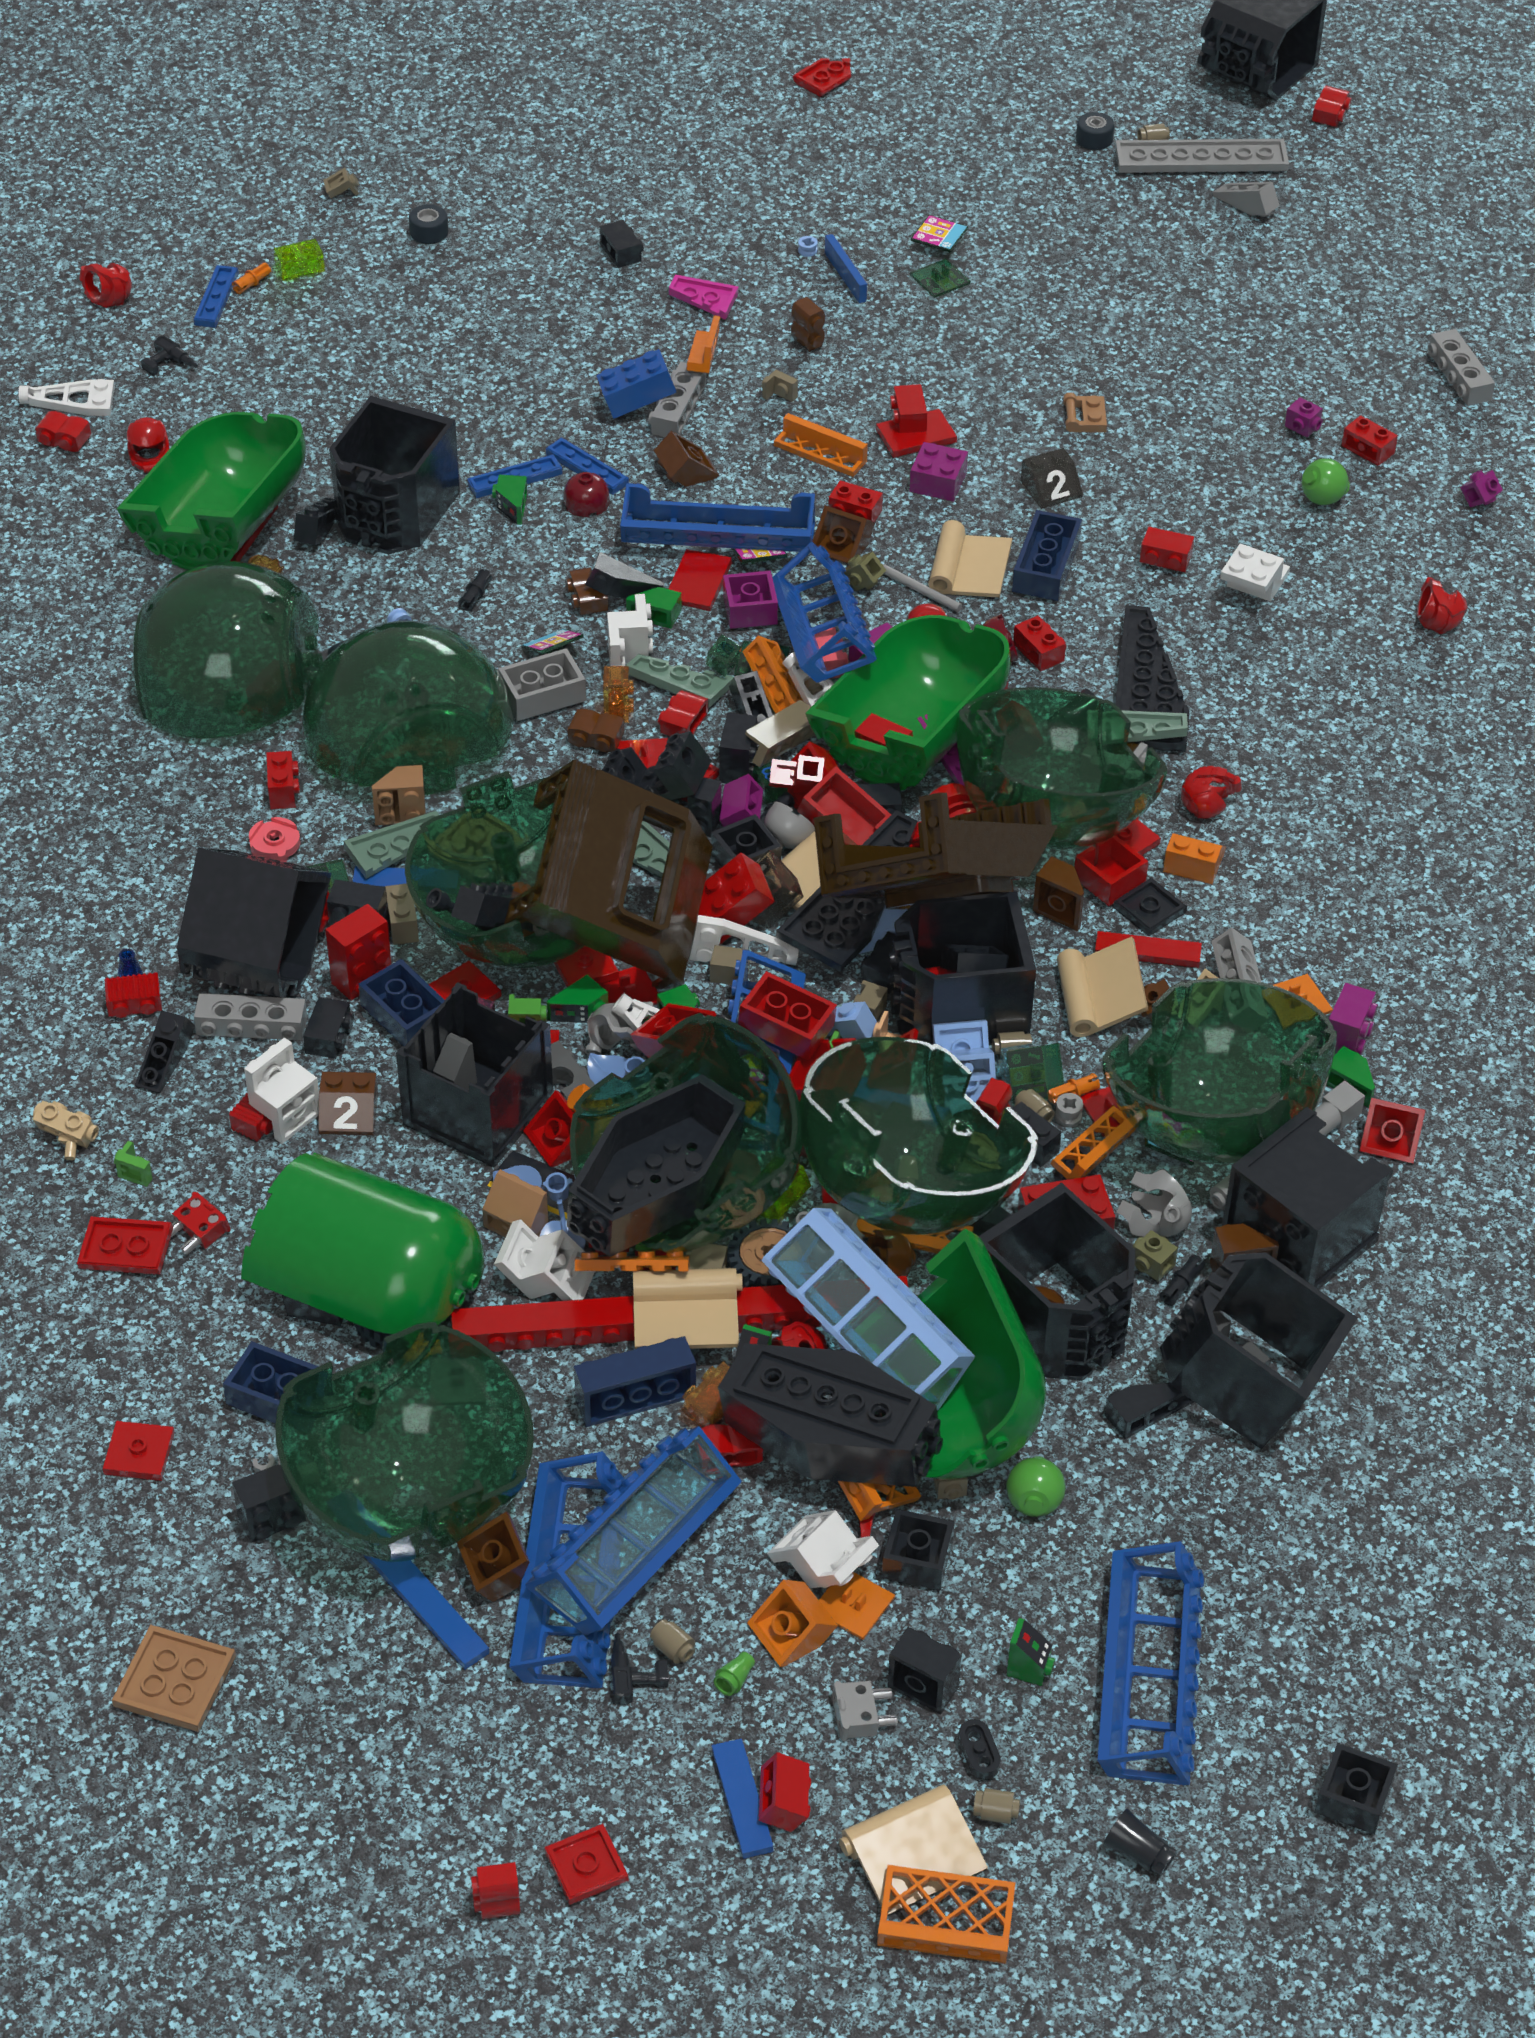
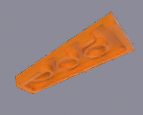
M683 1250L666 1251L667 1255L655 1256V1251H638V1256H627V1252L622 1251L611 1257H598V1252H581V1257L575 1258V1271H614L615 1268H620L621 1271H640L643 1268H649V1270L666 1271L671 1270L672 1267H678V1271H689L690 1255H684Z

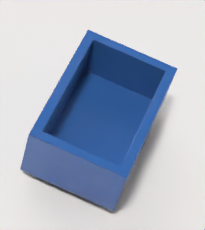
M660 349L648 351L641 357L627 360L622 365L605 369L596 375L613 419L677 393Z

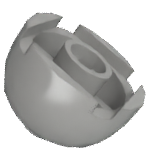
M774 802L765 816L764 825L780 843L782 849L783 847L794 849L815 831V827L803 815L797 816L792 812L793 809L780 802Z

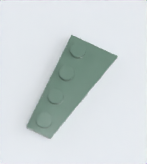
M638 654L626 664L625 669L626 674L677 694L680 690L708 698L709 708L729 690V685L733 679V676L726 675L725 678L714 676L715 672L705 670L704 673L691 671V666L683 664L670 666L669 661Z
M1087 709V746L1187 736V713Z
M433 811L344 840V849L365 879L424 847V845L446 828L447 824L437 811Z
M642 821L633 863L662 878L670 842L644 821Z

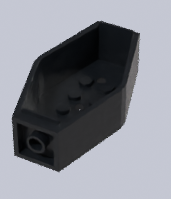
M701 1074L618 1113L609 1122L568 1190L567 1227L573 1234L581 1236L588 1241L594 1249L602 1251L611 1257L694 1217L703 1209L742 1140L746 1103ZM693 1147L696 1148V1150L690 1151L687 1148ZM656 1179V1180H659L660 1182H659V1183H653V1182H651L650 1180Z
M745 1343L718 1386L725 1423L800 1475L811 1479L916 1487L920 1479L928 1474L933 1456L935 1454L938 1455L942 1449L943 1438L940 1435L941 1421L938 1419L937 1406L859 1354L850 1351ZM825 1395L832 1396V1398L830 1399H822V1397ZM878 1413L886 1414L883 1417H875Z

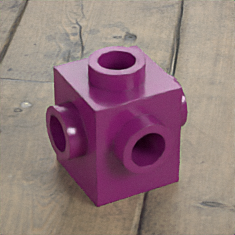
M1299 397L1287 408L1285 427L1305 437H1309L1314 431H1318L1323 423L1321 418L1323 408Z
M1482 470L1471 474L1469 476L1470 480L1460 487L1470 508L1480 504L1488 505L1496 500L1495 496L1503 491L1493 470L1484 473Z

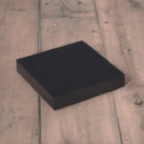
M1153 878L1146 880L1115 900L1113 908L1148 936H1151L1187 912V906Z

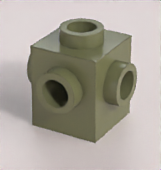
M872 551L863 556L857 554L847 562L849 566L844 574L849 578V583L855 591L862 588L868 590L878 583V579L884 574L886 569Z
M1152 1230L1144 1237H1139L1132 1246L1135 1249V1267L1156 1281H1160L1176 1265L1178 1247L1170 1243L1167 1238L1158 1235Z

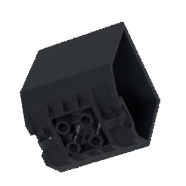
M1215 0L1201 27L1200 36L1205 37V41L1202 44L1201 52L1198 54L1197 63L1209 73L1277 101L1318 66L1327 0Z
M370 395L329 448L336 522L348 543L358 545L362 539V546L369 548L374 543L380 544L378 552L393 554L421 547L460 494L455 419Z
M198 847L177 943L180 973L190 974L193 965L192 978L201 981H214L213 986L225 989H229V987L236 988L238 992L245 994H265L269 997L285 998L289 988L288 995L298 996L312 968L332 872L236 850Z
M1017 891L917 900L894 922L896 937L893 940V952H889L888 955L889 965L892 970H888L889 986H893L890 1000L891 1013L897 1014L903 1019L897 1020L900 1035L916 1028L919 1031L917 1044L928 1051H934L932 1024L987 1020L989 1045H992V1039H996L997 1033L1023 1031L1024 1034L1030 1033L1036 966ZM942 944L993 946L1009 955L1008 968L940 975H935L925 969L940 966Z
M1063 1183L1055 1186L978 1236L989 1252L1041 1364L1045 1378L1083 1381L1093 1374V1370L1087 1365L1088 1362L1092 1360L1103 1368L1111 1362V1357L1115 1359L1124 1353L1125 1337L1127 1336L1130 1317L1132 1286L1134 1284L1135 1249ZM1058 1263L1089 1293L1074 1305L1051 1303L1029 1281Z
M1267 1253L1228 1255L1221 1267L1215 1273L1211 1272L1208 1276L1205 1275L1197 1288L1189 1295L1185 1301V1306L1181 1308L1170 1323L1169 1327L1173 1331L1160 1346V1351L1170 1385L1255 1446L1262 1449L1307 1400L1358 1317ZM1223 1311L1300 1367L1292 1380H1287L1218 1331L1213 1312Z

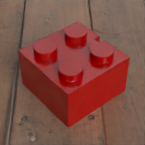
M1111 833L1097 842L1096 847L1091 846L1076 855L1074 867L1080 883L1107 906H1110L1115 900L1146 881L1148 860L1114 833Z

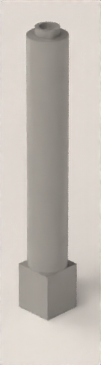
M1343 1081L1326 1094L1322 1099V1104L1313 1110L1317 1112V1116L1327 1123L1319 1132L1325 1136L1336 1127L1341 1130L1362 1113L1365 1095L1346 1081ZM1230 1174L1210 1189V1200L1218 1209L1225 1210Z

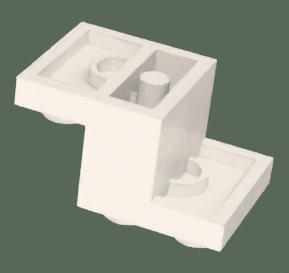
M1239 544L1221 571L1220 579L1227 581V587L1271 601L1288 576L1290 566L1284 564V558Z
M635 594V611L607 612L611 682L621 681V671H625V664H628L638 654L649 656V653H653V640L648 638V636L653 635L652 620H647V618H651V606L646 604L645 594Z
M285 1037L277 1044L269 1047L265 1053L256 1060H252L244 1068L249 1104L272 1121L274 1139L281 1144L319 1116L318 1079L294 1061L292 1043Z
M521 1219L512 1222L494 1263L529 1299L555 1293L562 1301L582 1300L595 1271H575V1258L581 1257V1252L585 1251L563 1229L538 1237Z
M834 1510L805 1515L767 1554L774 1563L790 1562L809 1588H827L832 1585L842 1586L853 1578L852 1572L857 1567L863 1566L873 1557L871 1553L879 1544L873 1536L856 1538L837 1511Z

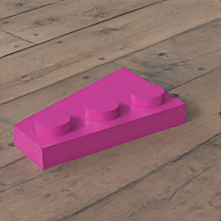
M676 274L669 286V295L711 314L720 316V318L725 320L739 293V286Z

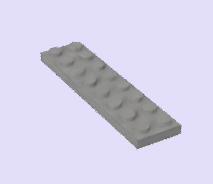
M1284 139L1116 140L1115 142L1119 173L1288 171L1289 169Z

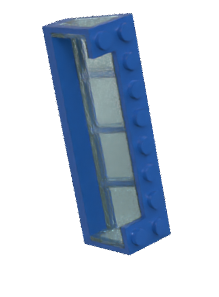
M700 1426L689 1431L684 1428L672 1438L668 1435L656 1444L657 1450L655 1453H650L642 1458L638 1463L640 1468L637 1471L634 1470L628 1473L621 1480L623 1485L619 1489L616 1488L609 1492L603 1498L605 1503L601 1507L594 1508L586 1515L585 1518L588 1521L584 1525L580 1524L571 1530L567 1535L569 1540L565 1544L561 1543L549 1553L551 1558L547 1562L540 1563L531 1571L533 1577L525 1586L584 1635L601 1630L742 1482Z

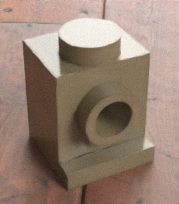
M863 980L861 983V995L857 994L853 1003L865 1001L878 1022L887 1007L888 988Z

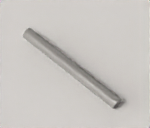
M883 564L886 569L884 575L957 613L961 610V603Z

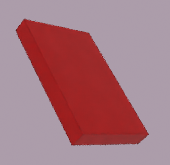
M940 409L927 411V431L899 433L898 424H894L893 420L876 424V431L893 458L919 452L923 442L941 446L956 443L957 435Z
M686 549L668 589L682 593V605L711 611L723 585V575H727L731 567L732 557Z
M91 1216L77 1260L78 1268L160 1275L173 1231V1225L171 1222Z

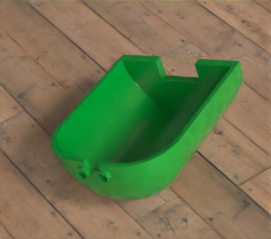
M230 412L203 420L188 429L117 507V511L132 534L136 531L145 541L144 546L157 556L162 554L172 560L171 564L192 571L206 572L217 570L234 557L297 482L303 470L306 456V442L301 423L296 418L283 414H268L267 421H264L262 416L253 412Z
M943 615L915 617L895 625L874 643V652L877 659L873 663L844 673L805 713L813 732L818 739L823 738L831 748L829 752L841 765L844 763L849 765L856 771L855 776L870 784L900 783V791L910 786H916L991 708L1004 691L1010 674L1011 654L1006 637L999 631L976 624L974 630H971L970 625L966 621ZM863 654L859 659L865 658L866 655ZM873 713L912 730L913 737L889 730L884 735L886 746L856 738L854 731ZM917 718H923V720L927 724L925 729L922 727Z
M314 1152L312 1155L304 1153L295 1158L283 1169L269 1188L268 1193L271 1196L265 1208L258 1209L251 1229L255 1233L250 1246H245L241 1269V1279L368 1329L387 1334H413L431 1329L442 1323L457 1307L463 1304L466 1293H470L477 1288L484 1272V1251L480 1236L473 1223L461 1210L452 1204Z
M963 1229L925 1264L928 1272L938 1276V1278L917 1296L975 1355V1358L940 1409L937 1410L938 1419L941 1421L940 1435L943 1438V1445L938 1455L935 1454L930 1462V1469L926 1477L932 1479L951 1480L966 1478L986 1472L1002 1464L1016 1454L1032 1437L1041 1421L1046 1403V1381L1041 1364L983 1241L976 1234ZM883 1303L853 1332L878 1357L906 1330V1325ZM912 1334L883 1362L907 1387L920 1386L941 1365V1361L915 1334ZM951 1368L928 1390L937 1402L961 1368Z

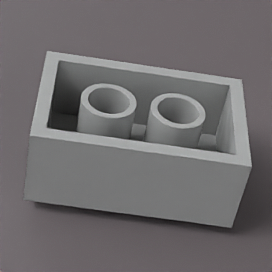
M567 648L498 668L499 690L517 721L586 701L585 678Z

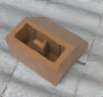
M422 765L397 766L372 785L375 826L393 825L426 814Z
M500 1169L495 1176L482 1209L483 1226L506 1238L512 1222L521 1219L539 1237L541 1230L548 1223L547 1192L539 1186L531 1185L521 1180L518 1176Z

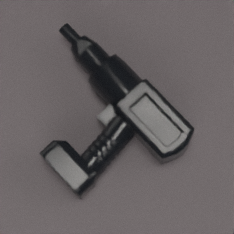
M164 335L156 338L154 341L155 351L158 353L140 361L141 367L153 376L159 372L158 363L163 360H175L180 364L184 363L188 366L198 367V364L188 356L186 351L179 347V344Z
M619 1633L615 1634L613 1654L611 1655L613 1702L620 1705L633 1702L632 1684H651L658 1687H668L669 1684L667 1659L657 1660L654 1665V1672H638V1667H630L628 1654L625 1653V1647Z

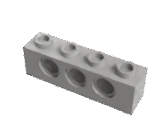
M1452 329L1431 334L1430 344L1427 347L1428 354L1437 363L1439 370L1444 373L1448 382L1452 384L1458 396L1462 398L1465 404L1470 406L1492 401L1495 382L1458 331Z
M680 361L677 369L671 373L677 393L658 400L655 410L650 412L648 423L651 425L652 435L666 437L671 430L679 435L681 434L706 386V373L688 371L687 363Z
M1231 927L1211 942L1220 979L1226 983L1224 997L1229 1019L1250 1033L1270 1020L1252 942Z
M199 993L194 1014L197 1035L234 1038L283 1039L285 1037L287 1040L303 1041L307 1021L305 999Z

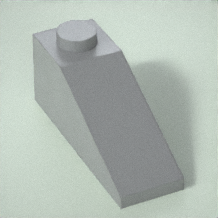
M1273 182L1226 183L1212 192L1214 197L1249 215L1267 217L1272 214L1274 209L1280 206Z

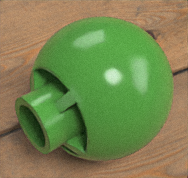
M1329 458L1318 459L1310 463L1304 470L1301 479L1304 494L1310 501L1318 505L1336 503L1348 493L1350 488L1345 468L1339 462Z
M1040 1456L1027 1458L1017 1463L1010 1471L1006 1483L1007 1495L1014 1508L1022 1514L1032 1517L1045 1516L1056 1510L1063 1501L1066 1490L1065 1479L1060 1469L1053 1462Z

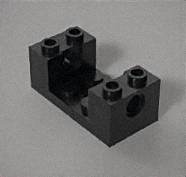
M688 731L680 734L675 733L668 738L665 746L666 749L659 755L655 766L647 769L632 747L612 751L602 771L672 801L695 795L712 760L692 732Z

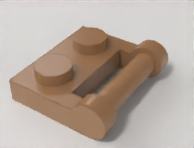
M1071 392L1063 396V403L1067 411V420L1065 422L1067 431L1106 432L1107 421L1104 396H1076ZM1075 407H1081L1082 421L1076 418Z

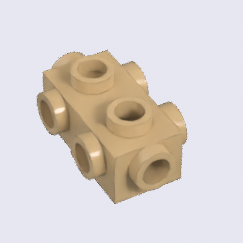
M42 1100L41 1103L36 1105L32 1120L39 1129L58 1136V1141L65 1145L64 1159L75 1160L77 1145L87 1148L90 1142L96 1139L99 1127L94 1125L91 1121L92 1118L83 1112L77 1111L72 1113L67 1111L68 1108L59 1102L53 1101L48 1103Z

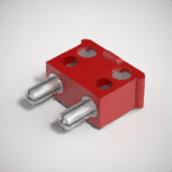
M193 1192L192 1197L172 1213L175 1222L172 1223L173 1231L171 1237L180 1229L192 1237L181 1247L182 1252L186 1255L199 1244L204 1249H207L225 1232H230L231 1230L226 1216L198 1192Z

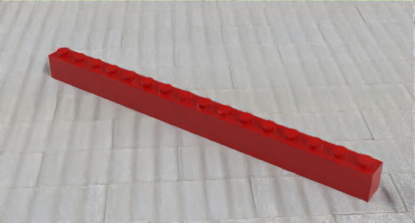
M897 1276L908 1287L907 1276ZM861 1279L816 1282L811 1287L841 1319L870 1291V1288ZM785 1285L742 1288V1291H737L739 1333L742 1332L744 1324L770 1331L780 1330L795 1321L807 1323L815 1328L821 1327V1323L804 1310V1305L786 1291ZM634 1296L455 1309L452 1312L454 1354L635 1341ZM876 1296L847 1325L861 1324L884 1302Z

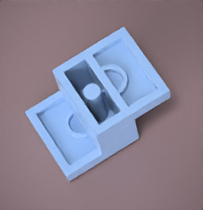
M987 1020L932 1024L936 1078L941 1082L942 1107L946 1111L974 1108L988 1081L991 1078L996 1079L994 1052L989 1048Z

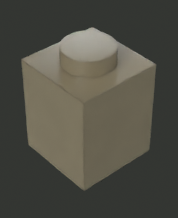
M714 945L710 961V982L732 985L733 980L738 978V976H735L736 960H741L742 952L746 949ZM750 960L748 961V973L750 967Z

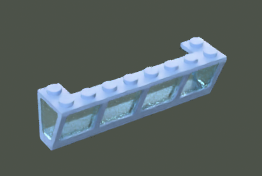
M813 1208L761 1260L769 1268V1273L786 1286V1291L804 1305V1310L821 1323L822 1329L839 1342L842 1350L859 1354L935 1404L937 1410L940 1409L975 1358V1355L831 1208Z

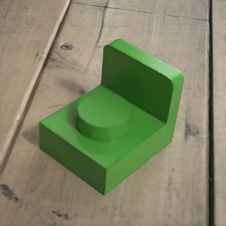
M127 1141L124 1147L117 1151L114 1158L117 1175L119 1178L148 1187L152 1181L150 1161L136 1156L134 1143Z

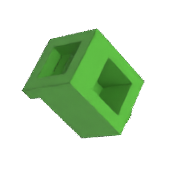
M509 994L508 1017L524 1024L526 1016L537 1021H547V1005H541V998H515V994Z

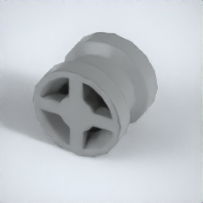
M1065 1093L1057 1098L1055 1120L1059 1125L1070 1128L1077 1126L1081 1122L1083 1100L1080 1096L1073 1093Z

